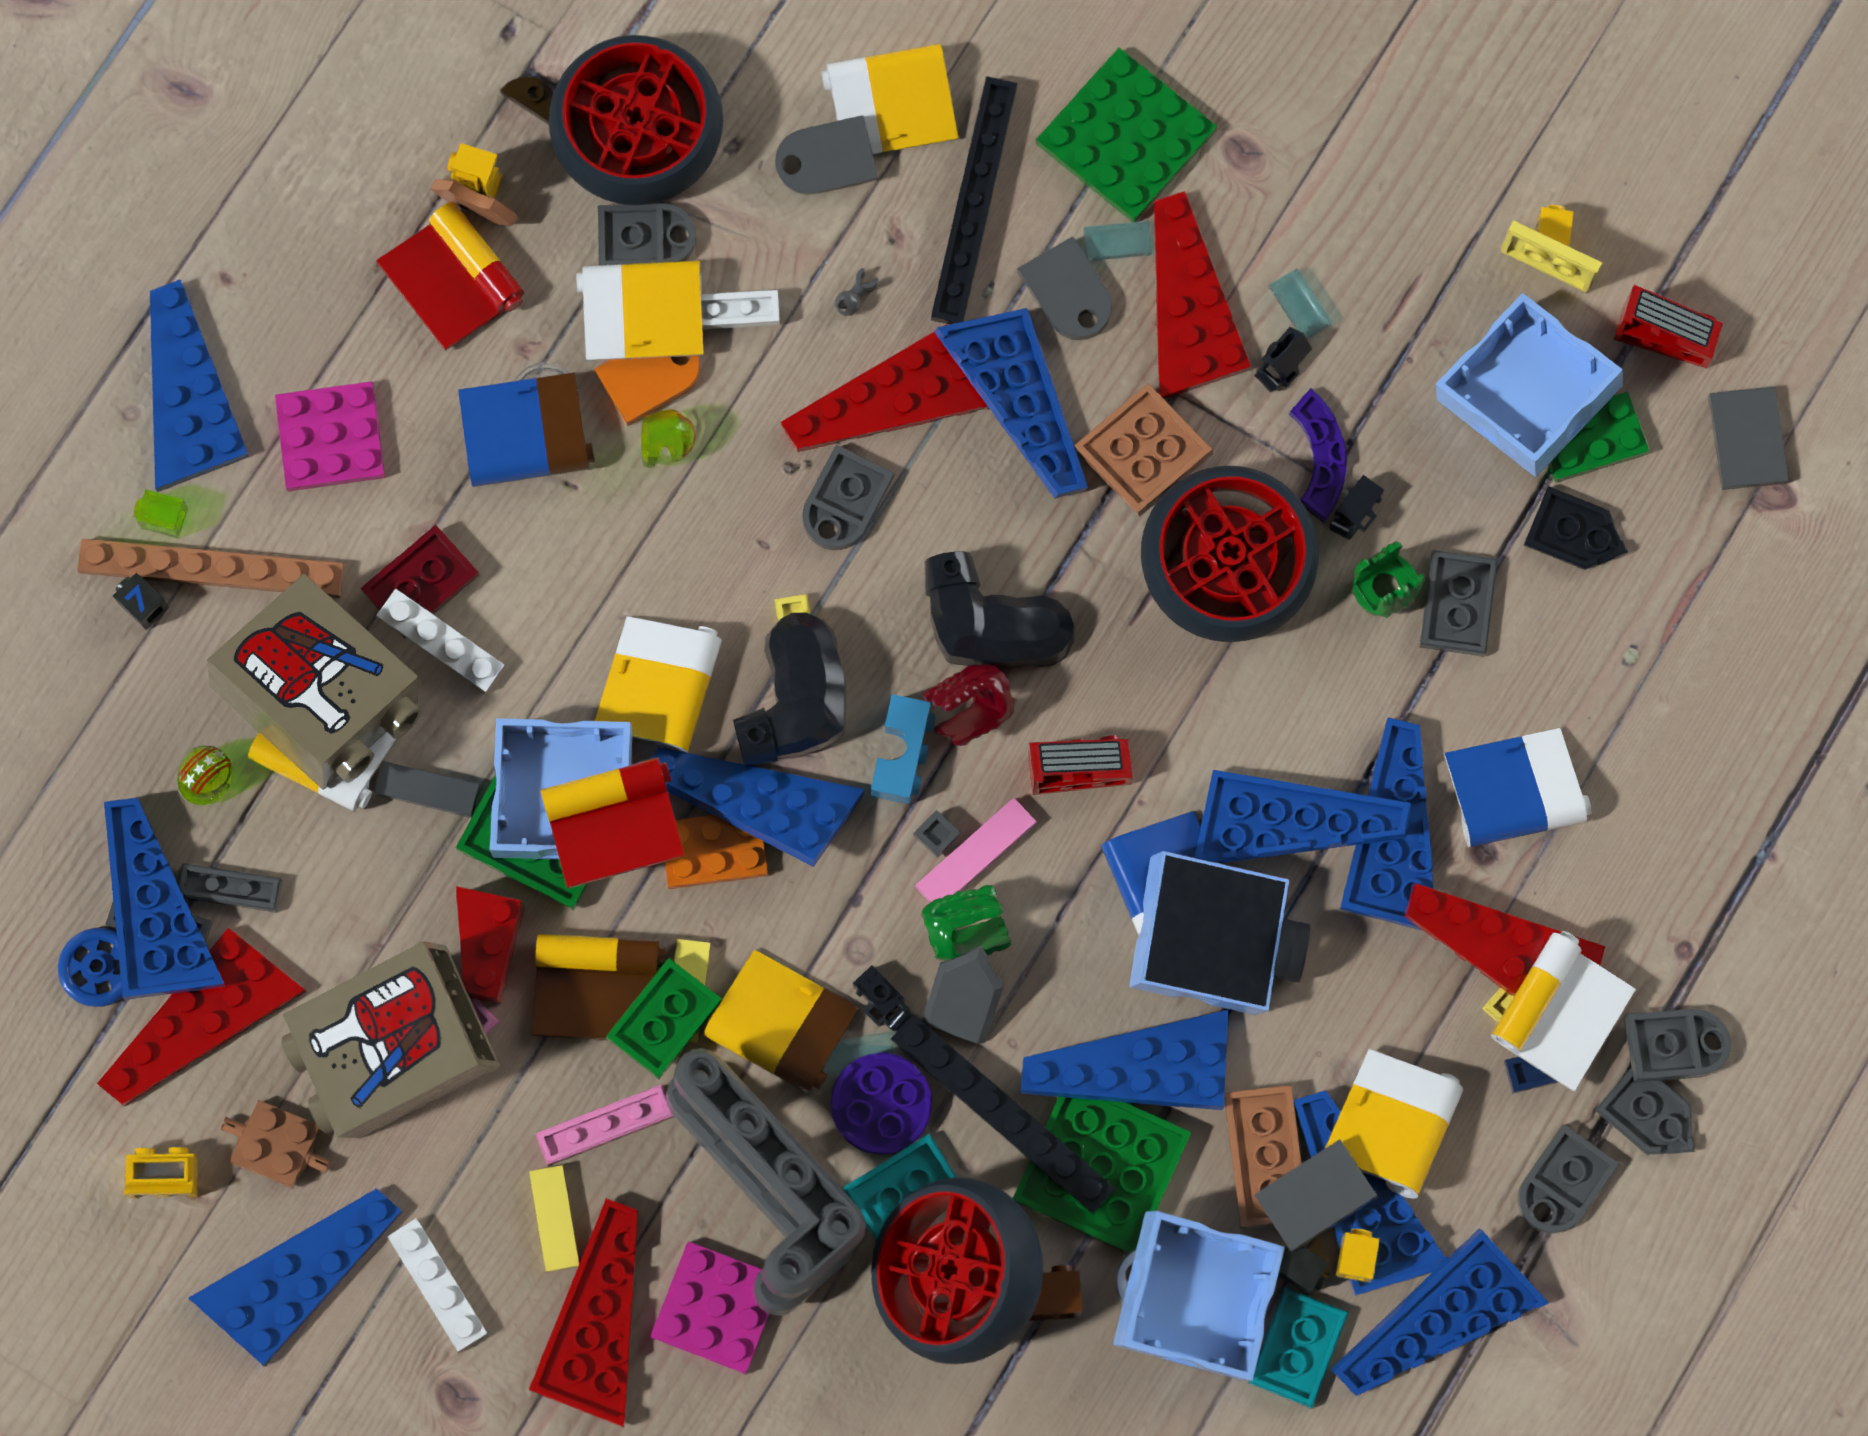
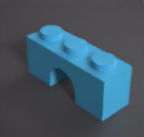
M891 695L885 722V733L902 738L907 745V750L902 757L896 760L877 759L871 786V797L910 805L912 795H919L922 777L916 776L919 764L925 765L929 745L923 744L926 732L932 733L936 713L930 712L931 702Z

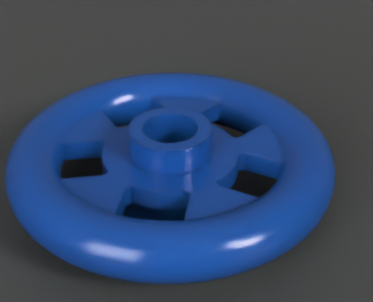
M108 928L87 929L76 934L64 946L58 961V977L64 991L76 1002L89 1007H103L116 1003L123 998L121 975L114 974V961L119 960L116 931ZM100 941L114 945L111 954L97 950ZM83 946L89 950V953L79 963L74 959V956ZM96 961L103 963V968L99 972L92 971V964ZM79 971L88 981L81 987L75 983L72 977ZM109 980L112 990L97 994L95 985Z

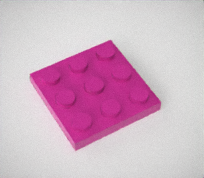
M372 381L275 395L285 485L288 492L385 478L375 391Z
M687 1241L650 1338L746 1375L769 1317V1313H766L758 1306L753 1295L754 1281L761 1269Z

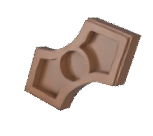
M438 179L434 181L431 187L433 192L448 203L455 202L458 207L474 212L493 224L513 226L517 218L516 213L497 199L479 194L456 180Z

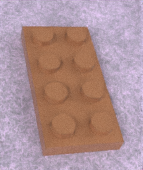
M1291 1085L1226 1092L1224 1095L1240 1229L1273 1225L1255 1197V1194L1301 1165Z

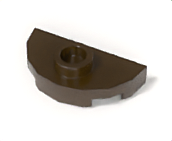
M519 77L508 81L500 89V94L549 125V111L554 92L544 81L534 77Z

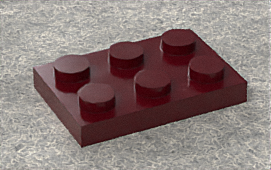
M434 525L360 589L379 611L396 588L434 615L480 574L439 527Z

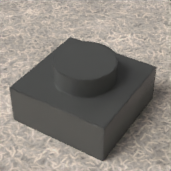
M937 810L913 833V836L937 859L961 835V832Z

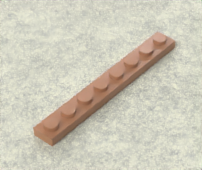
M82 539L77 571L80 574L122 578L128 576L131 578L137 573L144 580L271 592L285 591L301 575L305 574L328 596L341 598L345 566L343 563Z

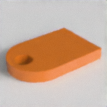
M691 356L689 362L684 365L675 364L672 361V357L617 359L605 362L596 367L594 371L624 422L629 426L687 393L695 385L699 377L700 362L699 356Z

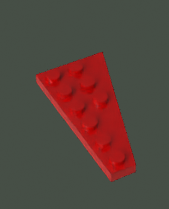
M1185 191L1154 201L1158 394L1163 399L1250 371L1251 364Z
M932 332L781 421L780 424L796 451L802 452L833 445L838 441L857 437V439L868 437L869 434L882 431L890 432L931 423L940 418L953 415L962 416L970 414L971 411L985 408L988 410L989 407L937 335Z
M1417 883L1413 885L1404 915L1406 919L1436 941L1439 940L1453 950L1455 955L1463 961L1472 964L1481 971L1482 975L1513 997L1552 933H1561V931ZM1576 937L1579 940L1578 946L1582 949L1581 954L1600 966L1606 946Z
M227 928L209 950L226 987L172 994L97 1084L123 1106H126L158 1086L161 1081L177 1071L180 1072L196 1059L212 1052L250 1028L258 1020L268 1014L271 1015L279 1010L282 1005L295 997L298 998L307 991L230 928Z
M606 1198L529 1391L625 1428L638 1210Z

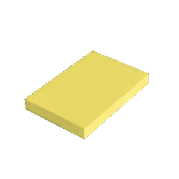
M1514 220L1500 250L1502 253L1585 293L1589 292L1602 265V262Z

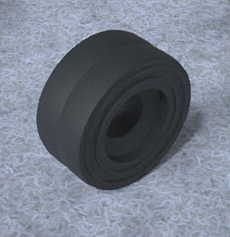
M1283 919L1274 966L1275 979L1295 983L1300 982L1308 950L1310 924Z

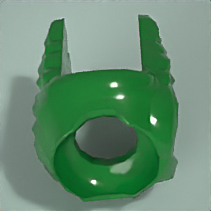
M1395 541L1392 544H1388L1387 547L1381 549V552H1378L1368 560L1363 558L1353 570L1355 576L1353 594L1355 599L1367 613L1374 616L1388 618L1392 614H1398L1402 609L1408 608L1409 603L1415 602V598L1425 581L1423 574L1417 576L1411 564L1399 555V551L1403 547L1400 542ZM1381 574L1392 575L1397 580L1399 587L1382 598L1378 597L1372 588L1373 580Z
M985 885L979 889L957 890L954 894L933 900L922 909L921 916L928 930V938L934 950V958L936 960L955 959L979 946H982L986 955L1003 951L1011 946V940L1008 937V930L1004 919L1000 916L1003 913V908L995 897L997 893L994 886ZM984 919H989L988 921L980 922V923L975 924V925H972V926H970V927H967V928H964V929H960V930H958V931H955L956 928L963 927V926L970 925V924H974V923H976V922H978V921H981V920H984Z

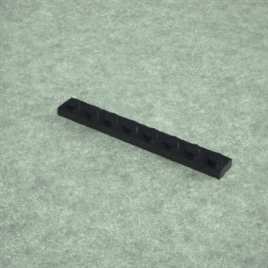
M988 76L985 78L931 314V321L949 325L964 322L1016 95L1017 82Z
M914 1014L892 1036L891 1040L1093 1216L1116 1191L1114 1186Z

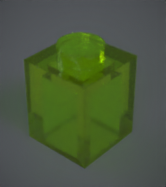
M145 489L143 498H138L136 501L134 517H136V522L141 529L179 539L188 507L183 499Z

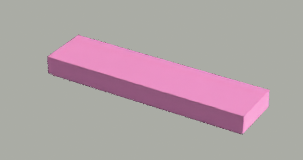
M1015 798L1011 799L915 885V888L929 903L937 898L954 894L957 890L961 891L1036 824V820Z
M661 1084L535 1134L546 1164L550 1166L671 1119L674 1115L667 1106L666 1094Z

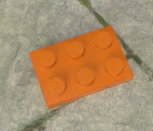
M714 815L676 820L685 857L665 862L669 889L768 876L764 841Z

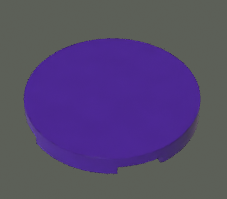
M890 1053L867 1054L851 1062L838 1076L831 1094V1113L840 1134L854 1147L872 1154L895 1153L913 1144L926 1129L932 1111L931 1091L922 1072L907 1059Z

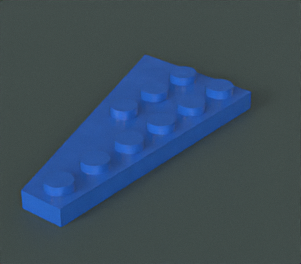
M660 747L651 757V759L659 758L660 764L667 762L672 782L666 783L669 793L812 867L816 865L864 797L865 789L754 766H745L744 764Z
M1228 1010L1023 1057L1020 1094L1223 1110Z
M1479 1228L1338 1361L1331 1370L1355 1396H1358L1393 1379L1394 1375L1411 1367L1416 1368L1424 1364V1361L1438 1354L1443 1355L1489 1333L1490 1329L1507 1321L1512 1322L1522 1317L1521 1314L1536 1307L1541 1308L1549 1304V1302L1484 1231Z

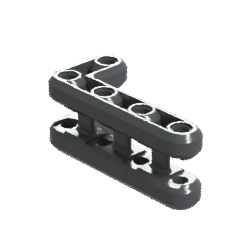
M703 1048L693 1049L685 1053L677 1063L674 1077L670 1081L666 1092L667 1106L675 1118L785 1237L764 1261L763 1268L754 1281L753 1295L758 1306L766 1313L776 1316L786 1315L798 1308L847 1264L853 1255L854 1249L864 1237L866 1229L865 1217L859 1207L721 1057L710 1050Z

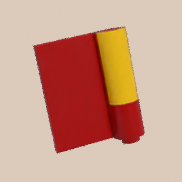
M449 202L441 206L432 214L427 227L376 260L380 268L445 351L504 311L511 312L523 302L521 298L524 294L523 289L455 202Z
M654 758L541 789L544 807L551 825L567 889L685 857L666 783L672 782L667 762L660 764L659 758Z

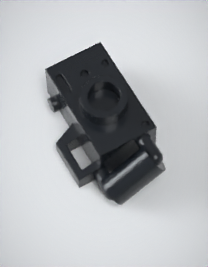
M1289 327L1277 342L1269 345L1266 354L1261 358L1263 363L1255 373V377L1269 392L1276 391L1281 385L1288 387L1300 374L1298 365L1312 350L1305 335Z
M1363 474L1336 509L1334 514L1336 518L1330 523V531L1347 540L1352 539L1358 529L1365 533L1377 517L1372 508L1376 503L1379 504L1383 498L1381 497L1384 489ZM1366 516L1370 517L1371 519L1363 526L1361 522Z
M873 965L853 982V987L857 990L855 993L859 997L863 996L868 1001L864 1013L878 1027L884 1022L889 1029L897 1032L911 1017L912 1012L904 1003L905 998ZM898 1008H900V1009L891 1017V1019L888 1018V1017H889L891 1014H893ZM875 1009L882 1016L878 1021L870 1011Z

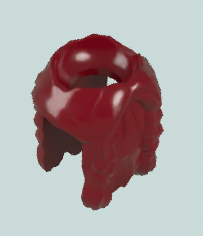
M968 665L961 672L953 674V676L939 682L936 686L929 688L922 694L926 702L932 701L934 706H942V710H945V712H949L960 704L967 702L970 698H973L974 705L933 728L937 734L951 738L955 746L967 745L971 740L997 729L1000 724L1008 720L1014 713L1015 699L1011 696L1009 679L994 665Z

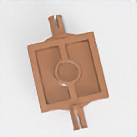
M258 1100L251 1117L244 1124L225 1117L224 1123L221 1124L220 1130L238 1136L237 1147L230 1159L232 1165L290 1189H294L300 1174L307 1166L327 1173L328 1167L331 1165L332 1160L314 1154V1143L321 1130L316 1123Z

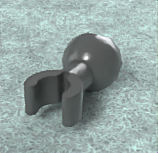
M861 268L856 274L855 285L851 290L842 291L837 295L834 304L836 310L844 316L855 314L860 307L859 299L864 293H869L876 289L878 278L876 277L871 283H865L861 286V279L865 275V269Z

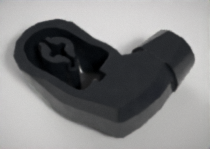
M946 552L925 560V592L930 597V621L937 645L948 663L965 666L984 664L994 665L998 669H1008L1025 666H1053L1067 657L1074 642V622L1070 612L1058 600L1045 596L1020 598L1006 595L983 596L978 590L981 584L970 552Z
M806 612L791 613L777 621L767 634L764 652L774 677L776 704L767 711H765V708H761L733 719L745 766L778 762L780 758L803 756L827 747L844 735L846 679L838 654L834 631L824 619Z

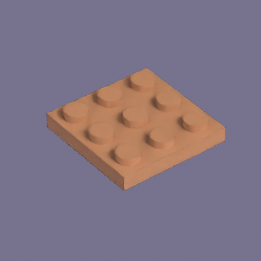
M1149 383L1074 445L1079 455L1139 517L1157 503L1163 494L1174 484L1190 475L1213 455L1212 448Z

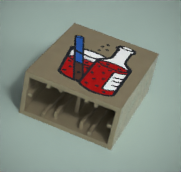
M305 574L301 575L207 659L210 688L322 790L330 785L338 776L346 783L359 777L373 760L374 752L369 748L386 732L394 739L403 736L417 722L422 712V709L417 706L418 676Z
M421 942L283 1014L291 1032L282 1037V1046L286 1057L298 1072L308 1071L317 1092L316 1095L308 1100L311 1114L318 1127L324 1133L329 1134L334 1131L336 1137L363 1138L500 1068L446 945Z

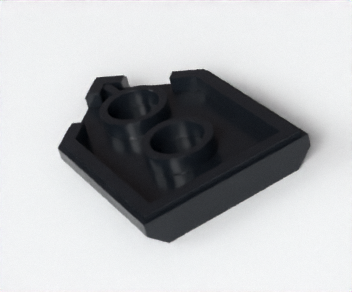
M1550 486L1545 491L1523 545L1583 570L1628 553L1623 540L1621 541L1616 530L1615 522L1609 510Z

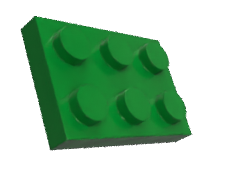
M1628 391L1614 395L1549 463L1555 483L1648 455L1650 450Z
M668 958L607 1034L606 1039L660 1080L719 1006L722 998Z

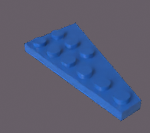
M181 280L150 291L155 489L157 492L249 457Z
M1024 308L937 327L934 333L1054 499L1084 492L1088 486L1028 309Z
M1389 717L1386 720L1368 796L1411 803L1404 839L1355 845L1340 905V910L1417 930L1421 929L1404 917L1413 885L1417 883L1434 889L1420 725Z
M1213 770L1194 858L1219 864L1404 839L1411 803Z
M129 798L104 802L124 1000L226 987L139 799Z
M1326 1090L1293 1100L1294 1109L1310 1158L1325 1149L1341 1113ZM1362 1172L1378 1198L1332 1227L1339 1249L1341 1248L1342 1236L1346 1232L1351 1233L1353 1228L1371 1231L1372 1237L1379 1239L1373 1280L1368 1283L1349 1279L1354 1296L1431 1274L1447 1259L1434 1242L1435 1240L1415 1216L1404 1197L1389 1189L1386 1185V1180Z
M376 1188L193 1294L188 1299L259 1363L266 1366L403 1211Z

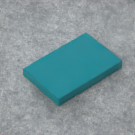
M930 1134L847 1184L843 1189L861 1210L865 1217L867 1228L875 1241H877L885 1221L904 1198L929 1183L957 1177Z
M1284 1287L1260 1349L1253 1380L1248 1381V1384L1312 1409L1349 1312Z

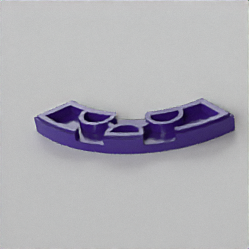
M1310 388L1290 411L1289 415L1305 432L1313 455L1312 478L1309 487L1300 501L1307 511L1322 523H1325L1336 507L1343 490L1347 453L1345 441L1336 422L1335 415L1326 402Z

